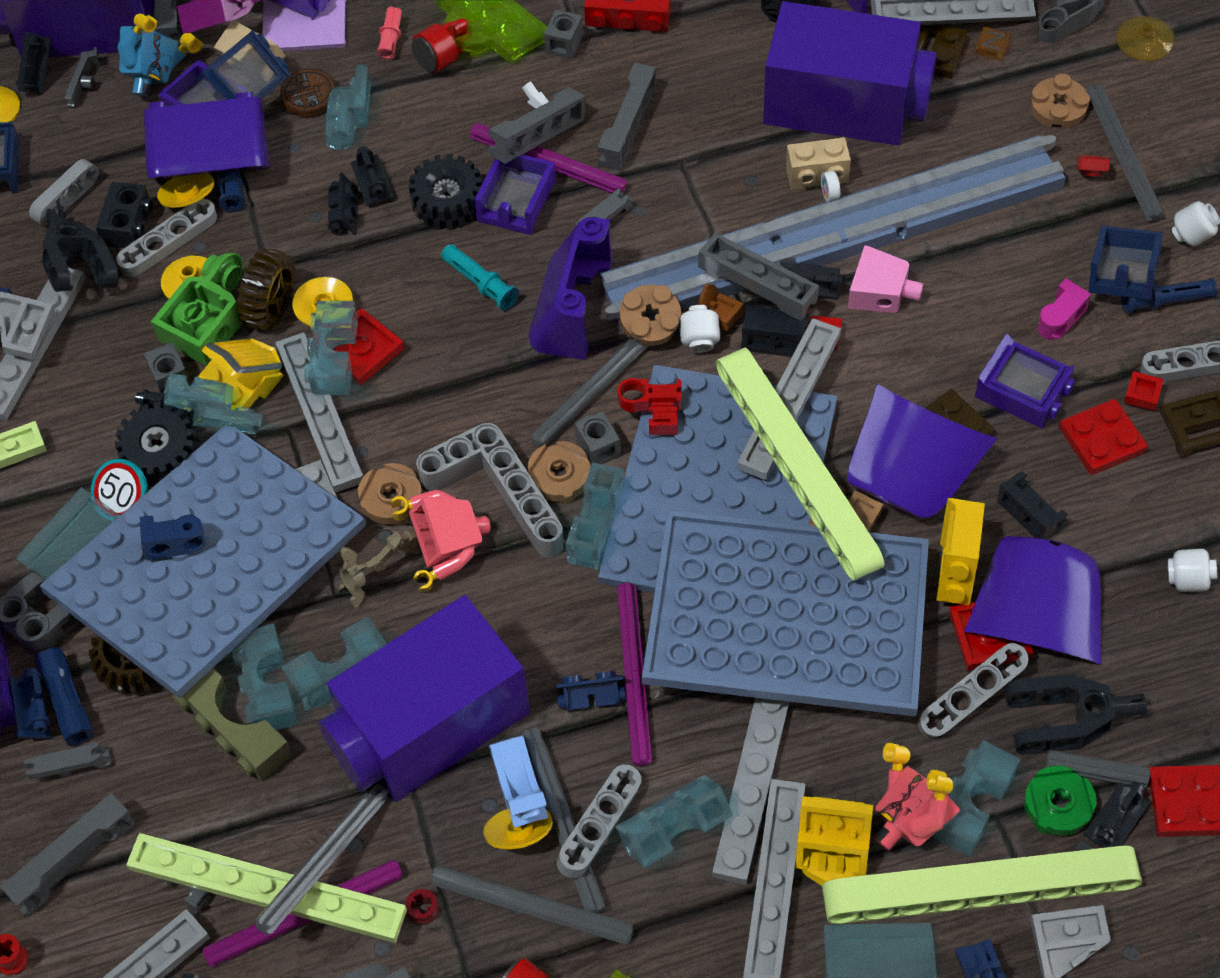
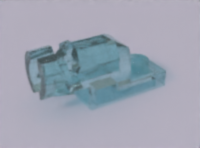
M357 64L356 74L351 76L350 86L333 88L328 97L325 137L329 148L335 150L349 148L353 144L356 128L368 127L371 92L368 64Z
M169 373L165 385L164 405L174 406L189 412L194 409L193 425L221 429L223 426H234L242 433L254 435L261 427L262 414L253 413L252 409L245 407L231 410L233 386L224 382L201 379L199 377H195L189 386L186 381V375Z

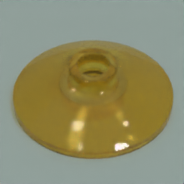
M1139 16L1128 19L1119 27L1117 43L1120 49L1128 56L1137 60L1153 61L1165 57L1172 50L1174 34L1163 21L1153 17Z

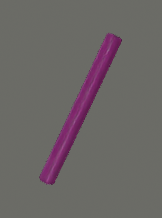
M474 123L470 130V137L484 144L496 146L495 141L489 137L490 127ZM536 146L522 154L554 162L555 171L611 193L620 189L623 194L627 187V181L621 177L540 146Z
M625 582L618 585L617 596L631 759L634 765L643 767L652 762L646 691L645 684H642L643 658L637 592L635 585Z
M391 860L337 885V887L367 895L400 880L403 877L402 871L397 861ZM288 914L270 935L259 931L255 923L204 947V958L210 967H214L312 920Z

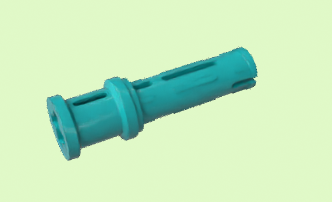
M449 244L443 249L441 259L478 286L479 293L484 297H490L494 300L499 309L506 311L515 304L519 296V290L515 286H509L503 282L498 273L488 272L454 244Z

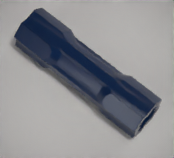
M56 647L40 652L35 657V662L49 692L64 741H66L67 746H78L90 741L95 734L88 715L81 704L65 654L61 648Z

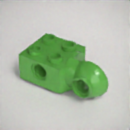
M224 253L220 256L211 255L202 267L201 277H187L151 320L160 342L165 345L173 342L177 351L205 366L209 364L212 359L201 351L205 345L211 342L229 341L243 323L237 312V303L232 293H230L238 286L242 277L243 259L240 254Z

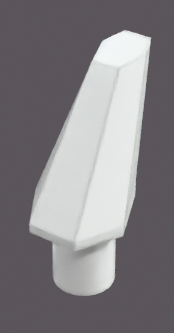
M531 81L522 87L530 99L527 102L534 108L549 102L542 92H538Z

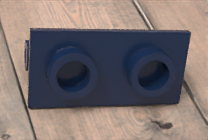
M29 668L24 671L22 678H9L18 738L50 739V721L47 715L42 674L38 673L36 668Z
M615 671L595 673V680L583 681L582 675L563 677V684H556V689H563L564 695H557L559 709L566 708V711L589 708L588 695L592 694L595 695L596 707L619 705V701L626 700L624 687L618 688L617 682L624 680L623 676L616 677Z

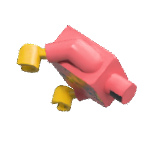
M432 490L414 495L408 501L402 496L394 497L391 501L392 508L404 507V509L392 513L395 520H405L410 514L426 566L433 567V570L430 572L419 570L415 573L414 581L420 577L429 579L428 584L419 588V592H428L433 586V581L437 578L441 581L460 571L473 558L474 549L482 543V535H487L490 532L489 519L486 516L475 517L469 501L456 499V497L441 490Z
M886 743L883 748V758L886 762L893 763V765L889 769L887 792L875 809L886 824L873 837L887 851L902 837L915 847L921 846L960 811L959 807L947 795L953 790V782L942 771L931 770L927 778H925L909 766L903 769V765L910 759L909 750L898 744Z

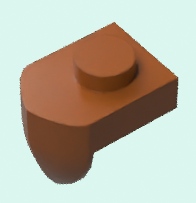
M705 284L703 286L698 305H706L707 309L716 312L719 318V328L728 331L745 312L744 303L719 293L717 287L713 284Z

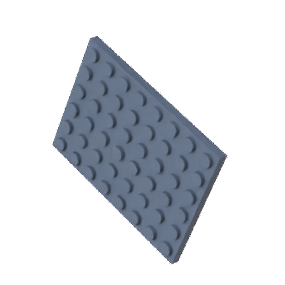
M654 365L649 384H676L677 379H680L682 382V408L677 411L678 435H649V419H653V413L642 411L599 571L598 583L618 587L620 584L630 582L636 586L638 591L655 594L667 510L810 526V523H808L810 516L776 463L767 480L737 469V462L754 429L720 376ZM811 392L796 423L824 464L837 404V396Z
M227 423L40 584V587L45 595L180 699L366 526V522L363 516L240 430ZM153 515L154 521L160 522L176 520L184 515H194L201 520L205 535V545L195 553L146 561L141 544L140 517Z
M667 510L643 666L642 684L916 716L918 710L929 539L869 532L882 553L885 566L858 580L852 581L816 526Z

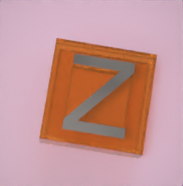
M983 27L975 46V53L1002 61L1010 42L1011 34Z

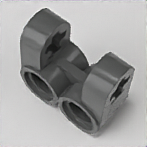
M32 572L25 576L0 598V624L4 631L16 638L24 645L28 653L35 656L51 647H55L80 623L78 619L60 605H56L47 615L34 610L47 596L40 587V584L46 579L38 572ZM15 613H19L15 617L10 618ZM41 631L40 634H38L37 636H33V637H32L33 634H35L36 632Z

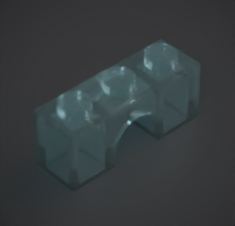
M317 301L316 313H311L310 319L311 331L314 332L313 338H308L307 342L310 364H305L304 380L310 383L313 395H350L352 365L349 353L333 351V349L341 344L356 343L358 316L355 302Z
M592 462L584 486V501L580 517L574 516L566 541L568 563L599 570L624 488L623 469Z
M368 616L340 632L346 653L339 661L331 664L322 663L309 650L281 666L286 682L305 711L312 707L322 706L329 700L330 693L326 684L328 681L387 644Z
M273 623L257 627L232 650L236 666L241 665L243 675L238 676L242 695L248 694L250 703L244 705L248 724H253L266 720L275 730L298 725L294 702L287 681L276 684L263 682L269 672L285 667L275 625Z
M982 740L977 751L971 748L962 767L966 768V771L962 778L955 776L952 781L953 790L947 794L951 796V800L959 807L960 811L941 830L934 833L933 838L971 857L986 830L990 816L977 809L973 805L971 798L978 794H988L1002 800L1017 773L1021 759Z
M703 775L617 825L616 829L629 856L643 868H646L674 851L670 840L680 832L696 828L705 833L732 817L733 813L721 786Z

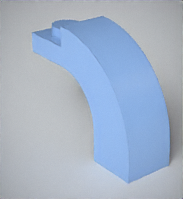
M521 735L490 744L489 749L514 828L548 818L544 794L538 787L524 737Z

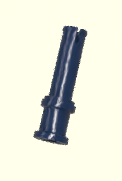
M237 170L219 172L220 175L216 185L221 193L219 198L220 208L231 213L242 210L246 204L245 197L241 194L242 178L237 174Z
M1213 278L1159 286L1154 283L1151 300L1121 296V304L1126 314H1132L1134 310L1145 308L1153 311L1160 308L1162 304L1215 298L1217 296V284Z

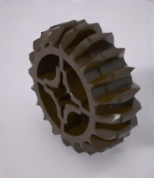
M262 248L254 254V258L249 260V266L244 269L245 273L243 278H241V286L238 289L239 297L237 298V303L239 305L237 312L243 324L249 325L251 328L271 330L275 324H279V319L284 315L289 301L292 300L291 294L294 290L295 267L293 266V259L289 255L284 254L283 251Z
M101 637L91 638L93 648L88 650L91 659L90 666L93 672L96 673L98 681L102 684L105 683L107 689L113 691L117 688L118 692L123 696L130 689L132 694L137 696L140 688H144L150 693L151 684L156 683L162 686ZM111 656H116L122 664L120 669L110 664Z

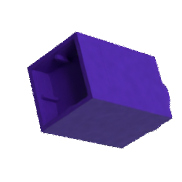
M0 0V35L12 34L20 56L22 55V39H24L25 32L51 38L48 58L81 55V52L94 50V47L97 48L98 54L117 53L121 27L136 26L134 24V17L137 14L150 15L154 18L155 0Z
M782 1L765 65L763 124L900 146L905 119L925 122L937 52L918 49L920 21Z
M464 594L328 681L326 684L335 711L318 721V726L335 758L360 791L364 792L380 781L383 786L387 787L392 799L397 802L530 714L524 668L466 594Z

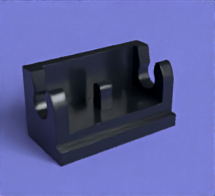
M747 305L742 328L741 349L746 347L750 352L792 357L806 331L808 313L800 321L782 312L780 309Z
M1021 471L1008 481L1000 484L997 502L1034 538L1048 540L1068 524L1066 519L1068 514L1064 510L1057 513L1028 485V481L1025 479L1027 475Z

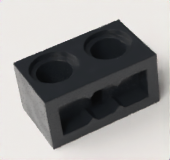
M111 183L96 225V231L103 238L107 247L126 248L145 235V223L148 215L152 214L154 205L153 199L149 197L146 185Z

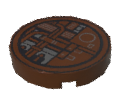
M314 68L301 69L292 73L282 83L280 97L283 106L289 113H296L299 117L303 118L317 117L326 113L331 108L334 100L336 101L337 88L331 75L325 71Z

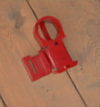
M630 378L619 384L617 400L623 410L627 412L649 411V413H653V419H649V435H678L677 411L682 408V382L680 379H677L676 384H649L648 379ZM630 390H637L643 393L642 398L636 400L625 399L622 395Z

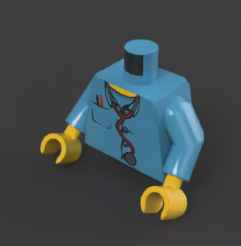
M137 14L134 17V24L136 26H123L120 29V42L117 47L120 56L119 70L121 74L134 79L133 95L150 97L151 84H165L173 68L186 57L185 52L188 50L191 53H197L201 50L203 43L191 33H184L180 38L181 45L177 46L178 41L154 31L157 27L156 19L150 15Z

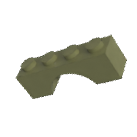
M214 668L180 699L175 695L172 696V699L184 712L189 709L195 715L193 720L203 732L207 733L210 730L216 736L214 741L225 754L228 755L232 752L238 758L236 761L237 765L248 777L254 774L263 782L293 756L288 742L266 720L254 724H237L229 721L221 714L222 703L228 690L222 676Z

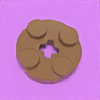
M1058 74L1055 78H1048L1035 86L1031 94V113L1038 122L1045 126L1051 127L1052 124L1061 125V129L1071 128L1084 120L1090 96L1085 88L1072 80L1069 75ZM1055 100H1061L1065 102V105L1061 103L1054 104Z
M642 285L627 292L623 297L619 313V321L623 332L629 338L633 337L640 344L646 346H655L667 342L677 330L681 318V308L677 298L664 285ZM647 309H652L658 313L655 315L654 321H650L648 317H643L642 314Z
M558 441L556 445H551L547 448L546 445H543L531 455L528 462L529 475L544 498L549 501L569 504L575 500V497L581 495L586 490L591 480L590 462L585 451L571 442ZM561 467H565L566 474L562 476L554 475L553 469L559 470Z
M397 463L384 464L382 469H378L375 472L372 469L367 472L360 481L358 495L362 512L375 522L401 526L409 521L410 514L405 520H395L392 513L400 511L404 507L392 508L391 501L393 498L387 499L383 493H389L391 489H396V495L402 496L408 501L411 500V496L422 493L421 484L414 471L409 467Z

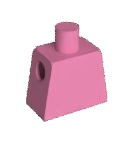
M864 246L850 288L848 308L896 313L902 297L920 301L924 283L908 280L910 264L907 261L872 247Z

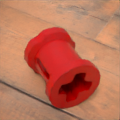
M1 934L0 972L6 976L18 975L28 965V953L20 946V942L15 936Z

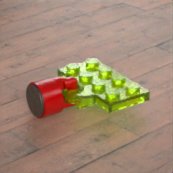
M436 0V4L448 13L444 25L433 24L415 34L412 38L411 46L417 62L423 69L431 73H436L457 60L458 55L464 51L470 52V56L492 48L510 63L545 42L544 33L547 26L514 0Z

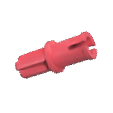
M392 6L387 8L384 25L379 29L380 43L377 55L385 60H391L395 57L396 44L401 37L399 26L402 11L400 8Z

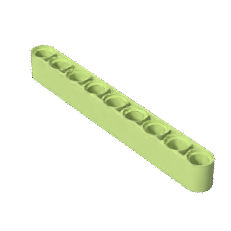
M745 347L717 359L716 368L723 383L848 577L855 581L883 568L885 564L879 547L750 351Z
M1115 846L839 878L825 882L822 885L828 922L844 924L1126 891L1140 886L1142 879L1134 848L1132 846Z

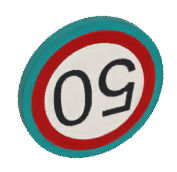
M112 459L104 463L96 471L91 484V499L96 511L104 519L111 522L115 521L147 493V482L142 470L135 463L126 459Z

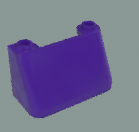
M253 92L237 93L236 99L167 106L166 102L148 103L149 109L143 110L146 169L148 179L159 181L168 180L171 176L177 178L187 175L232 170L240 171L245 170V167L246 169L255 168V170L270 168L262 101L260 97H254Z
M598 217L584 218L576 225L550 258L529 329V343L535 351L586 360L589 350V342L585 337L584 324L586 299L583 294L575 291L576 283L591 285L592 278L596 274L611 270L610 219Z

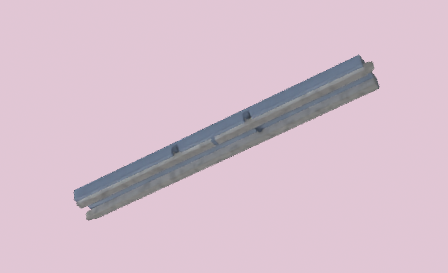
M1038 135L844 196L838 200L825 202L787 214L767 223L762 222L721 236L780 265V261L823 266L861 254L864 246L874 249L1061 190L1064 187L1066 177L1063 174L1064 169L1060 162L1052 163L1046 151L1055 146L1056 137L1053 135ZM708 240L600 273L601 285L610 303V306L605 309L606 318L617 319L619 325V313L624 295L642 285L667 286L677 298L681 311L689 309L693 305H698L699 296L705 284L715 285L718 292L726 296L748 289L725 277L717 278L698 268L699 251ZM647 309L642 316L648 317L649 320H655V315L658 313L652 309Z

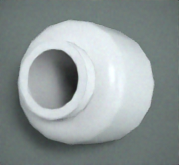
M1197 201L1175 214V226L1172 227V232L1180 243L1185 241L1190 246H1197L1217 234V225L1220 224V218L1211 204Z
M693 305L689 307V311L681 315L679 324L682 344L689 347V350L692 352L700 353L712 350L714 348L713 345L717 344L720 340L718 314L713 310L707 309L706 305Z
M1205 549L1178 550L1174 553L1173 558L1168 559L1170 585L1175 584L1179 592L1207 591L1211 586V580L1217 579L1216 559L1210 560L1209 553Z

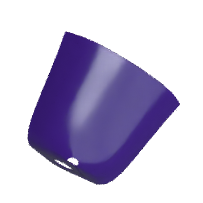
M877 384L850 461L848 481L852 486L893 508L920 518H928L944 507L947 503V498H951L974 467L996 442L997 438L946 419Z
M1005 536L995 550L964 631L1031 644L1074 655L1101 665V586L1099 568L1095 559L1075 547L1054 540Z

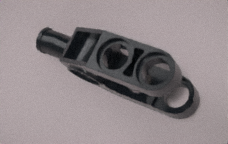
M58 208L60 216L57 215L55 209L50 210L46 216L50 225L43 241L41 264L55 292L72 291L73 285H70L67 261H75L77 259L86 260L99 289L116 288L118 284L117 267L103 238L80 221L68 222L62 209Z
M1073 674L1019 679L1011 681L1004 686L1007 706L1012 708L1073 703L1076 708L1077 724L1053 727L1050 724H1043L1042 728L1027 729L1015 735L1013 734L1015 749L1019 754L1046 753L1049 750L1081 749L1112 730L1113 723L1117 717L1143 716L1147 714L1146 701L1142 702V700H1145L1143 693L1114 697L1113 694H1110L1108 685ZM1094 706L1098 708L1100 712L1092 713L1088 711L1086 707Z

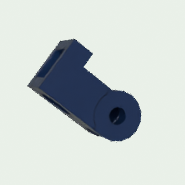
M153 515L140 517L141 544L146 561L195 553L205 545V535L201 520L194 515H184L176 520L155 522Z

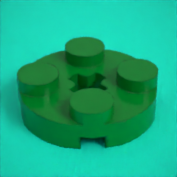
M1066 766L1046 767L1036 773L1035 777L1028 784L1024 795V807L1029 819L1040 833L1068 836L1088 826L1096 807V794L1090 781L1085 777L1082 779L1078 774L1073 773L1074 769ZM1055 794H1060L1061 798L1068 799L1069 803H1066L1061 808L1054 805L1051 801L1054 800Z

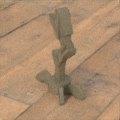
M415 529L406 530L402 535L398 532L393 533L386 539L387 545L370 561L361 565L356 564L358 554L350 548H341L340 553L344 564L340 568V577L343 582L337 588L339 591L346 587L348 588V591L352 594L350 600L354 608L359 607L365 596V592L360 587L365 585L366 575L373 571L380 572L385 570V562L399 550L413 554L421 553L422 550L419 547Z

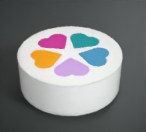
M834 171L823 172L821 174V187L826 202L838 200L840 198V183L837 174Z

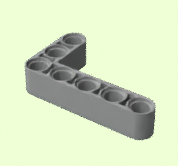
M492 423L480 424L423 452L417 458L416 465L420 483L424 489L429 491L440 490L484 468L535 550L545 558H552L558 556L564 549L563 529L560 521L496 425ZM501 465H508L507 467L499 468ZM436 469L434 472H428L429 470ZM517 488H522V489H523V490H521V491H513L514 489H517ZM530 512H538V514H535V515H529L528 513H530ZM548 535L554 536L552 539H544Z

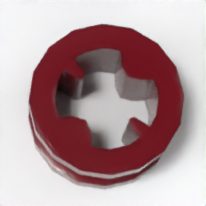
M416 889L407 897L406 908L411 921L419 925L429 924L434 921L439 912L437 898L434 893L427 889ZM424 900L425 904L432 905L427 906L428 911L421 914L419 909L413 910V907H418V901Z

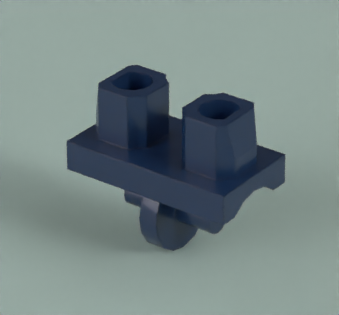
M991 939L971 946L956 948L955 954L964 978H1005Z

